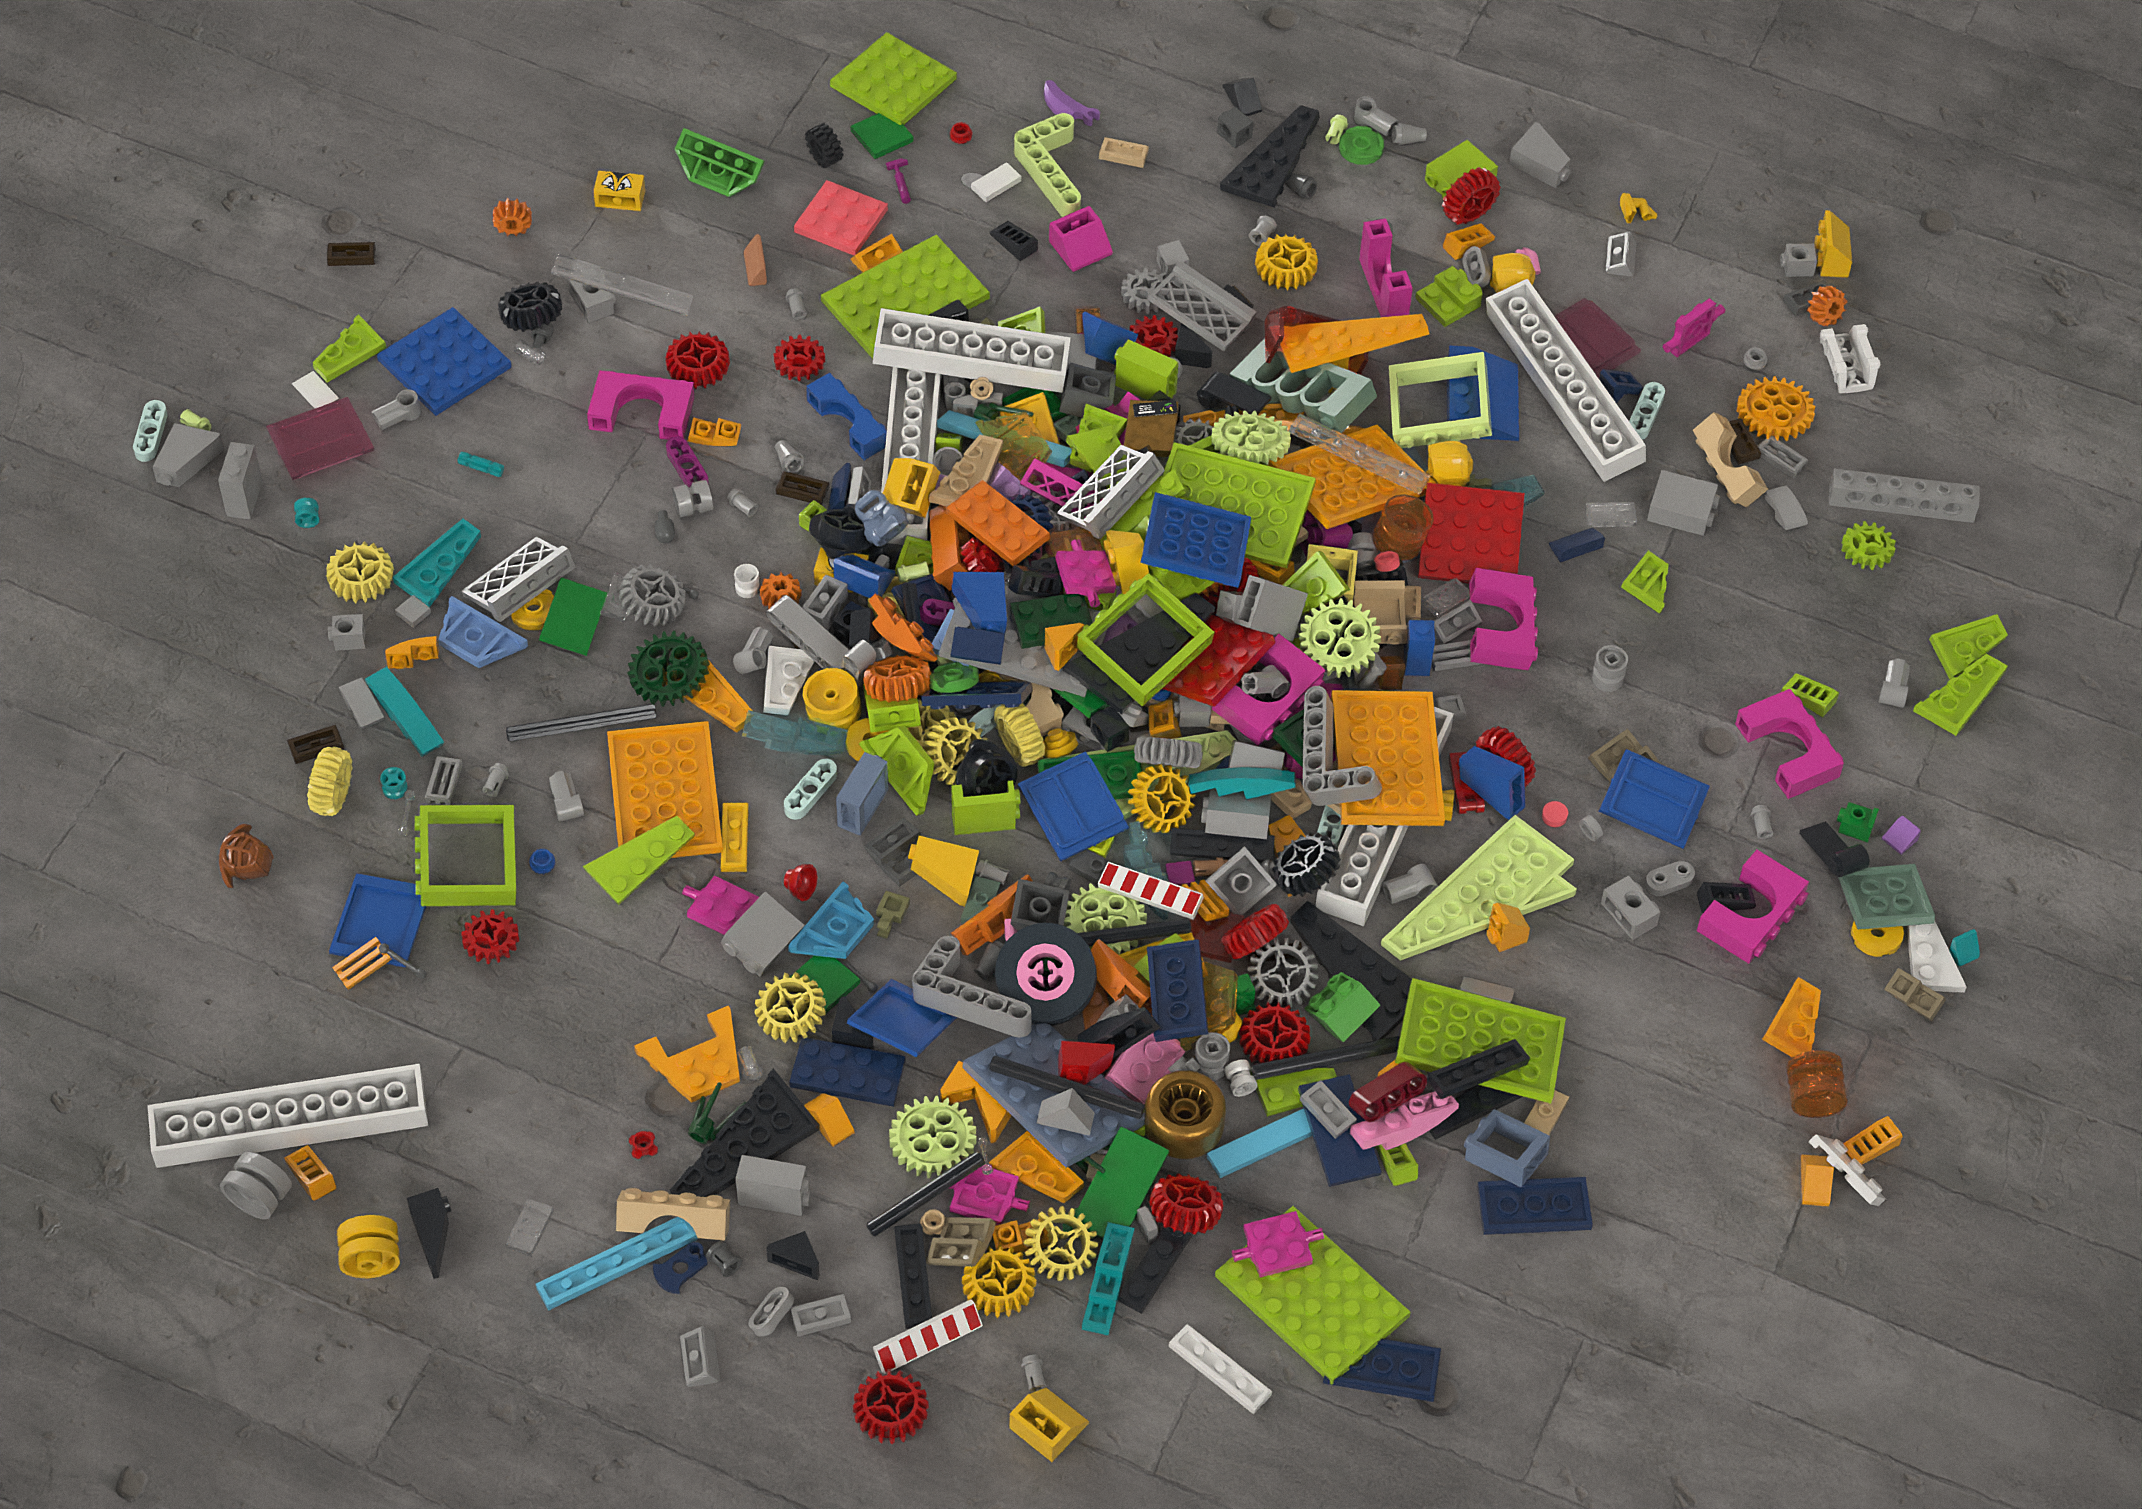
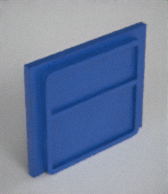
M1626 749L1615 775L1611 779V784L1598 812L1684 849L1710 786Z
M1086 751L1018 783L1020 791L1060 862L1129 829L1123 813Z
M356 873L330 946L329 954L348 957L370 940L377 937L381 944L386 943L390 950L408 961L426 906H421V895H416L415 884ZM376 946L374 949H372L371 951H369L368 953H366L364 956H362L361 958H359V959L364 958V957L367 956L369 953H371L372 951H374V950L377 948V946ZM380 954L371 961L375 962L383 957V955ZM391 957V961L386 963L406 968V966Z
M891 979L847 1020V1024L917 1057L957 1017L916 1003L913 998L912 988Z

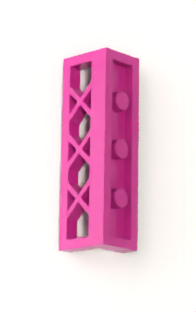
M1035 458L1020 482L1021 486L1060 507L1066 504L1063 500H1069L1083 486L1080 482ZM1032 474H1035L1044 479L1045 483L1034 486L1028 481ZM1055 485L1066 491V495L1055 497L1051 495L1049 487ZM1089 491L1085 496L1094 494L1095 491ZM1094 502L1088 503L1087 507L1093 506ZM1074 508L1070 512L1073 513L1079 511V509Z

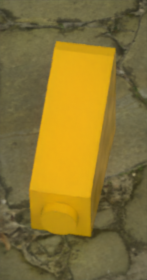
M919 836L917 845L911 844L908 859L913 860L911 870L957 904L965 907L979 850Z

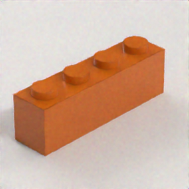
M938 505L929 511L930 543L932 545L931 558L934 568L933 577L938 584H942L950 591L952 590L953 572H971L967 570L963 561L965 557L961 554L963 551L961 547L970 540L969 531L947 514V506Z

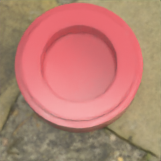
M1393 551L1382 552L1374 559L1376 569L1381 572H1389L1400 566L1399 555Z
M1552 801L1544 806L1542 819L1545 824L1550 827H1561L1566 823L1568 809L1563 803Z

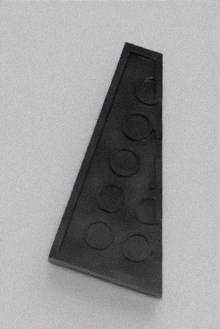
M1197 593L1180 601L1204 623L1216 609L1215 606ZM1163 610L1097 647L1142 686L1177 654L1193 636ZM1084 654L1063 666V671L1080 681V684L1121 715L1135 701Z
M1309 901L1305 902L1291 916L1290 923L1306 946L1308 945L1314 952L1320 966L1323 965L1328 972L1329 979L1342 972L1362 983L1377 1000L1380 1006L1362 1023V1026L1367 1028L1372 1035L1373 1041L1384 1039L1404 1019L1412 979Z
M773 1068L762 1085H758L752 1092L753 1095L745 1105H741L717 1133L716 1139L711 1145L705 1147L701 1152L700 1158L693 1166H689L669 1190L670 1194L692 1193L697 1197L717 1195L736 1183V1175L742 1155L773 1160L820 1130L819 1123Z

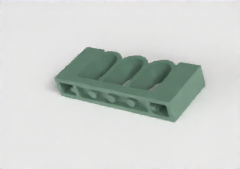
M1264 338L1229 374L1230 377L1270 395L1271 401L1269 404L1281 402L1283 409L1289 413H1302L1305 411L1308 420L1311 422L1321 423L1325 429L1340 434L1377 397L1371 379L1331 363L1291 373L1278 342L1268 338ZM1282 368L1287 369L1278 379L1268 383ZM1307 377L1312 379L1304 388L1292 393ZM1332 387L1336 388L1329 398L1317 403Z

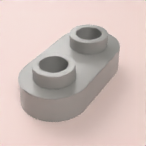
M1473 246L1469 248L1462 260L1465 273L1472 285L1476 283L1481 288H1484L1491 279L1487 255L1479 247Z
M1677 861L1654 869L1648 873L1645 887L1654 896H1664L1684 889L1693 883L1695 869L1690 863L1685 861Z
M778 1287L765 1297L749 1319V1327L755 1335L767 1336L776 1329V1326L790 1310L794 1302V1297L786 1287Z

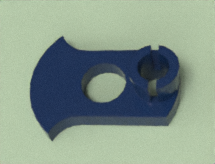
M691 1242L662 1264L653 1263V1274L657 1284L667 1292L680 1294L681 1285L708 1265L702 1244ZM683 1262L688 1265V1270L679 1274L673 1271V1266Z

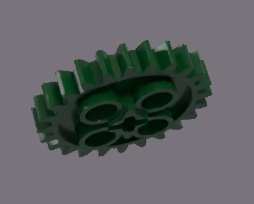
M673 630L671 636H667L666 632L663 631L662 638H658L653 634L652 642L644 639L646 646L644 648L641 646L636 647L639 654H631L633 662L628 663L630 671L627 672L630 684L637 696L641 695L643 701L650 699L653 705L658 700L662 707L665 706L666 701H670L671 705L674 706L676 699L684 703V696L687 695L693 698V689L701 691L698 683H706L704 675L709 674L707 666L710 663L705 649H703L700 641H695L694 636L687 638L685 632L681 633L679 637L675 630Z

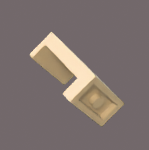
M1355 581L1354 607L1356 608L1361 603V612L1370 610L1369 618L1376 617V624L1374 626H1380V633L1377 635L1381 636V643L1378 644H1406L1408 626L1405 620L1404 581ZM1355 631L1356 637L1363 635L1361 632Z

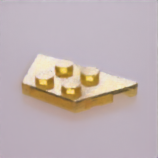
M1026 412L1015 413L1012 416L996 417V420L985 422L978 420L975 422L984 436L1003 440V447L998 459L1019 481L1024 477L1034 458L1045 464L1052 453L1051 448ZM1032 474L1028 482L1033 484L1037 476Z
M1202 961L1208 1033L1217 1032L1235 1023L1238 976L1232 970ZM1202 1035L1181 1038V1048L1184 1051L1192 1049L1191 1044Z

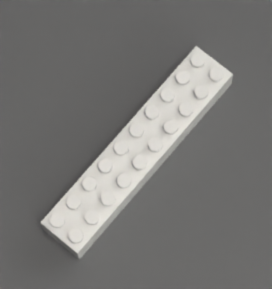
M1525 279L1486 298L1487 316L1603 482L1646 462L1645 443L1529 280Z
M893 367L882 493L894 458H912L933 464L936 450L935 441L942 374ZM931 503L925 518L906 513L908 519L907 527L888 543L904 545L906 536L928 541Z
M1434 707L1438 753L1440 756L1451 732L1454 713ZM1348 825L1338 846L1341 861L1338 863L1340 868L1335 871L1336 876L1329 879V884L1325 883L1321 886V890H1318L1316 907L1324 913L1364 926L1408 826Z
M420 1064L148 1105L151 1153L156 1168L238 1156L248 1151L257 1153L428 1126Z

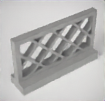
M1181 260L1147 298L1154 305L1222 351H1225L1243 331L1246 332L1251 327L1257 313ZM1172 282L1179 288H1171L1170 283ZM1157 295H1168L1169 300H1162ZM1174 295H1184L1185 301H1175ZM1189 295H1191L1198 301H1191ZM1177 307L1187 308L1188 313H1181L1177 310ZM1193 308H1203L1204 314H1194ZM1208 308H1210L1217 314H1210ZM1196 320L1206 321L1207 326H1200ZM1212 321H1222L1223 327H1213ZM1227 321L1231 322L1237 327H1229ZM1215 333L1225 334L1227 339L1222 341Z
M1120 445L1057 512V515L1060 519L1089 530L1095 538L1101 539L1106 534V531L1110 530L1165 470L1154 453L1148 451L1146 454ZM1123 455H1127V459L1117 462ZM1127 467V471L1117 474V470ZM1111 473L1110 477L1101 479L1105 474ZM1111 484L1109 489L1101 491V487ZM1095 490L1094 494L1085 496L1089 491ZM1094 502L1093 506L1084 508L1085 504ZM1079 507V511L1068 514L1072 509Z
M535 537L461 592L463 597L492 612L494 619L501 622L576 567L567 547L562 545L557 548ZM537 547L541 548L540 551L531 552ZM538 559V561L528 563V560ZM522 561V564L513 565L516 562ZM520 572L519 575L509 576L511 573ZM503 575V578L494 579L496 576ZM501 586L499 589L490 590L491 587ZM479 589H484L482 592L474 593Z

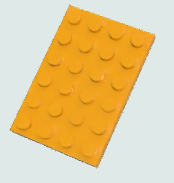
M1378 425L1286 454L1283 459L1277 457V462L1269 460L1267 465L1316 478L1307 509L1326 529L1425 496L1427 483H1435Z
M1332 690L1331 701L1334 707L1333 730L1337 770L1368 766L1374 770L1382 785L1380 794L1373 799L1339 803L1341 825L1444 826L1445 814L1433 692Z
M709 722L607 731L618 847L678 816L695 833V836L671 858L721 853L723 846Z

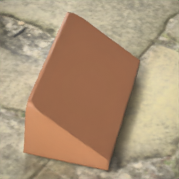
M756 234L744 250L749 286L766 285L767 283L761 236Z

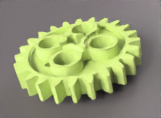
M1235 411L1234 416L1226 414L1225 419L1219 418V421L1214 423L1211 438L1212 444L1215 445V450H1220V454H1228V456L1258 464L1262 461L1268 465L1269 460L1277 462V457L1283 459L1284 454H1288L1291 432L1287 431V426H1282V421L1274 422V416L1266 418V413L1259 416L1256 411H1253L1252 414L1243 411V415H1240Z
M1340 598L1338 605H1335L1333 600L1330 599L1328 607L1321 602L1320 611L1312 608V617L1305 615L1306 624H1301L1300 630L1302 633H1299V640L1303 641L1300 643V650H1305L1303 653L1321 667L1327 669V676H1330L1332 671H1336L1337 677L1340 678L1341 672L1345 671L1346 675L1350 677L1352 669L1359 674L1360 665L1368 668V660L1374 661V652H1379L1380 646L1378 643H1381V636L1377 634L1380 633V626H1374L1376 624V617L1369 618L1370 610L1361 612V603L1355 608L1353 607V600L1344 605L1343 599ZM1333 619H1338L1342 623L1339 625H1333L1330 623V621ZM1349 621H1352V623L1346 628L1347 623ZM1358 631L1363 635L1361 637H1354L1351 634ZM1319 639H1326L1328 643L1325 645H1321L1316 641ZM1332 648H1334L1333 653L1331 655H1328L1327 653H1329L1332 650ZM1341 651H1347L1348 653H1350V655L1347 657H1342L1338 653Z
M1090 883L1088 891L1081 887L1079 895L1072 894L1071 901L1067 903L1064 926L1076 933L1143 925L1147 924V913H1144L1145 906L1144 904H1139V901L1101 888H1095ZM1138 940L1106 945L1120 955L1121 950L1125 952L1130 951V945L1137 947Z
M924 1096V1103L922 1104L917 1099H914V1107L905 1104V1113L897 1111V1120L891 1121L893 1129H889V1138H891L889 1143L890 1148H893V1157H898L899 1165L907 1163L906 1169L908 1172L916 1168L917 1176L923 1171H926L927 1178L931 1177L932 1172H936L937 1176L942 1174V1171H947L968 1157L969 1154L974 1153L976 1126H972L973 1118L967 1117L966 1108L959 1111L958 1102L950 1106L949 1098L940 1103L938 1096H935L933 1102H930L928 1097ZM942 1121H946L949 1124L941 1125L939 1123ZM916 1125L922 1126V1128L920 1129H914L912 1127ZM944 1145H952V1146H954V1147H952V1148H945V1147H943V1146H944ZM918 1149H926L927 1151H925V1152H918L917 1150H918Z

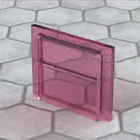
M1586 298L1554 316L1598 378L1602 369H1615L1641 351L1635 345V341L1593 301Z
M348 397L266 426L292 480L374 451V447L362 422L359 420Z

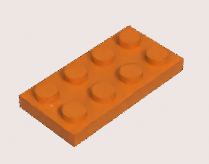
M984 480L980 481L946 507L947 514L1012 566L1017 565L1050 539V532Z

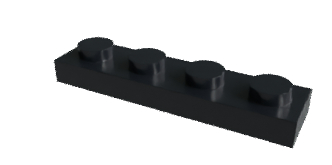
M1172 828L1170 855L1212 859L1222 857L1225 860H1229L1245 846L1258 862H1263L1267 859H1272L1273 861L1275 836L1267 835V839L1205 833V830Z
M1513 1039L1430 1072L1426 1080L1438 1096L1443 1099L1526 1066L1529 1063L1530 1057L1517 1040Z
M1480 1085L1454 1098L1459 1104L1458 1109L1429 1131L1436 1140L1491 1113L1494 1109L1497 1110L1524 1096Z
M921 1223L894 1226L905 1329H911L932 1318Z
M1163 1227L1119 1294L1118 1302L1142 1314L1193 1234L1186 1232L1184 1235L1182 1231L1177 1230L1173 1232V1228Z

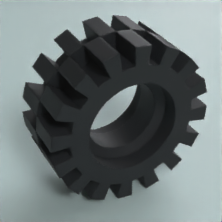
M821 123L805 133V140L808 142L806 145L810 148L809 152L813 154V159L817 160L819 166L827 168L843 159L844 154L842 153L843 148L840 146L841 142L837 140V134L833 133V129L829 128L828 124Z

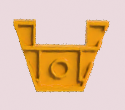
M729 1005L707 1014V1020L717 1037L667 1057L655 1036L634 1045L636 1054L640 1058L643 1057L656 1072L659 1071L666 1077L668 1083L691 1103L699 1100L702 1096L711 1095L718 1082L722 1084L720 1090L740 1082Z

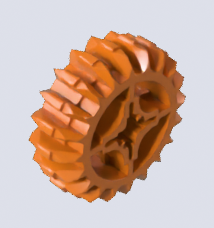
M896 655L895 657H887L869 665L864 672L863 682L867 695H870L872 699H878L881 702L886 700L889 703L891 701H908L910 698L916 699L918 695H923L930 689L931 671L928 662L921 658Z

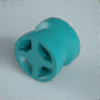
M301 498L294 503L295 523L299 527L311 528L319 523V504L315 499Z
M390 767L382 772L380 781L383 794L390 799L402 798L408 791L405 772L398 767Z

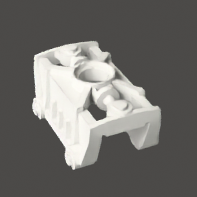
M1865 324L1854 325L1849 334H1834L1833 328L1821 330L1820 343L1824 347V355L1828 358L1839 393L1866 391L1873 389L1875 385L1877 371L1880 368V360L1878 357H1874L1867 338L1868 328ZM1847 340L1850 341L1852 346L1850 353L1846 348H1843ZM1844 361L1850 362L1852 366L1847 367ZM1857 375L1864 378V384L1855 379ZM1846 380H1849V384L1846 387Z

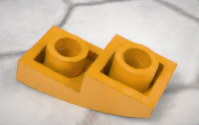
M693 417L687 441L709 446H736L742 424L718 418L716 424Z
M437 636L408 640L386 649L385 655L388 668H413L414 660L439 659Z
M1017 1220L995 1226L993 1239L996 1251L1000 1245L1003 1247V1251H1007L1012 1247L1014 1253L1026 1252V1250L1032 1248L1031 1246L1024 1245V1240L1031 1238L1025 1234L1028 1228L1034 1229L1030 1222L1018 1225ZM1043 1228L1040 1235L1041 1249L1047 1248L1050 1244L1047 1237L1048 1232L1045 1228Z

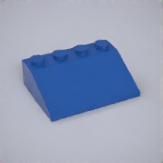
M1449 346L1448 357L1484 352L1488 372L1492 436L1480 437V439L1519 441L1518 364L1475 347ZM1478 375L1447 379V422L1481 417Z

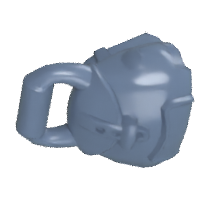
M870 490L855 504L856 515L864 523V535L870 543H874L876 546H883L908 525L906 511L901 506L889 503L885 495L880 491ZM877 497L879 498V503L872 506L866 513L861 511Z

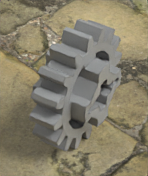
M1144 268L1142 273L1136 269L1135 275L1127 274V279H1123L1121 287L1123 302L1129 303V309L1137 307L1138 313L1142 309L1145 310L1146 314H1149L1150 309L1158 312L1159 307L1147 300V298L1164 280L1165 274L1157 275L1156 269L1148 272L1147 268ZM1157 295L1162 300H1169L1168 295Z

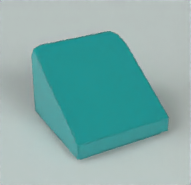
M1975 929L1965 932L1952 940L1949 951L1958 966L1965 965L1980 956Z

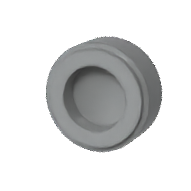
M1587 815L1580 820V828L1589 840L1596 841L1603 836L1602 828L1592 816Z

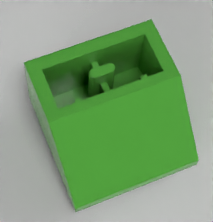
M1340 972L1328 981L1327 986L1320 993L1315 994L1309 1000V1004L1304 1009L1332 1036L1344 1042L1380 1004L1362 983Z

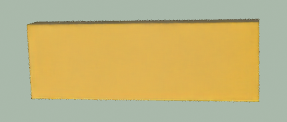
M723 803L721 872H747L748 803Z

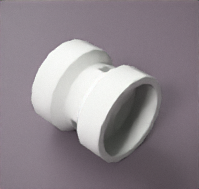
M751 564L738 566L734 572L736 593L743 598L756 596L760 589L758 569Z
M1244 1059L1233 1061L1224 1069L1226 1078L1231 1081L1230 1088L1232 1094L1238 1097L1248 1095L1258 1087L1254 1076L1251 1075L1250 1063Z

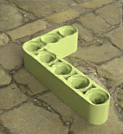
M1067 113L1055 115L1019 130L1014 136L1015 157L1062 217L1081 209L1080 192L1048 153V151L1071 142L1074 138V118Z

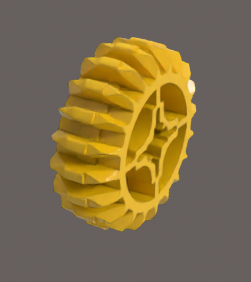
M1276 234L1274 239L1268 237L1267 241L1262 242L1256 252L1255 265L1257 274L1261 276L1262 281H1268L1269 286L1276 285L1277 289L1285 287L1288 290L1289 287H1293L1297 290L1299 285L1305 287L1306 283L1311 282L1317 272L1318 258L1316 249L1312 248L1311 242L1305 243L1304 237L1297 239L1296 235L1288 237L1287 234L1284 237Z
M1157 764L1154 768L1149 766L1145 768V772L1142 771L1137 774L1138 779L1131 782L1135 789L1128 791L1130 795H1133V799H1130L1127 803L1134 804L1135 808L1130 813L1138 814L1136 822L1144 821L1143 828H1151L1153 833L1161 831L1164 834L1170 830L1172 831V828H1179V826L1185 825L1187 823L1185 818L1192 816L1188 809L1196 806L1190 802V799L1196 795L1189 792V785L1185 783L1188 776H1180L1181 769L1176 768L1172 770V765H1165L1163 767L1161 764ZM1158 778L1159 782L1155 789L1148 791L1150 784ZM1176 806L1173 814L1168 819H1164L1169 807Z
M1000 1245L997 1251H993L989 1246L987 1253L983 1254L974 1267H964L965 1275L962 1276L963 1294L967 1296V1301L970 1299L974 1301L977 1311L984 1308L986 1317L991 1312H995L997 1319L1000 1317L1001 1312H1005L1009 1317L1012 1309L1019 1313L1021 1305L1027 1306L1029 1298L1034 1296L1033 1288L1036 1287L1035 1270L1031 1267L1029 1259L1023 1260L1022 1252L1014 1255L1012 1247L1007 1251H1003V1247ZM991 1269L988 1274L982 1275V1278L978 1279L984 1271ZM1020 1284L1014 1292L1007 1294L1010 1289L1015 1288V1285Z

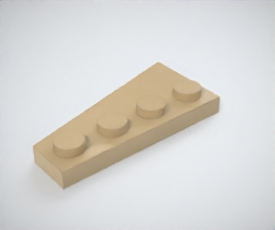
M979 435L965 451L962 460L956 462L952 467V472L941 480L937 490L931 492L929 502L949 506L980 481L984 480L988 484L1003 447V440Z

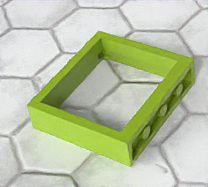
M1148 573L1142 579L1135 580L1126 594H1119L1108 610H1101L1090 626L1085 625L1083 627V630L1077 635L1076 647L1143 707L1212 644L1215 632ZM1144 595H1148L1194 638L1141 686L1097 647L1093 641Z
M420 805V816H415V831H420V837H415V853H420V859H415V874H420V881H415L416 895H421V906L516 905L514 805ZM428 824H503L504 885H429Z

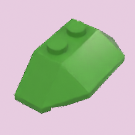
M683 128L675 147V151L679 156L689 181L727 197H732L756 183L765 162L762 159Z

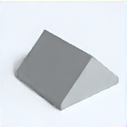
M1233 740L1228 768L1252 767L1281 770L1285 753Z
M1245 846L1205 880L1237 918H1240L1277 885Z

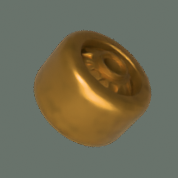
M1175 1071L1161 1077L1150 1088L1145 1102V1131L1148 1139L1168 1149V1156L1176 1159H1193L1211 1151L1220 1141L1225 1126L1226 1103L1221 1089L1212 1079L1195 1071Z

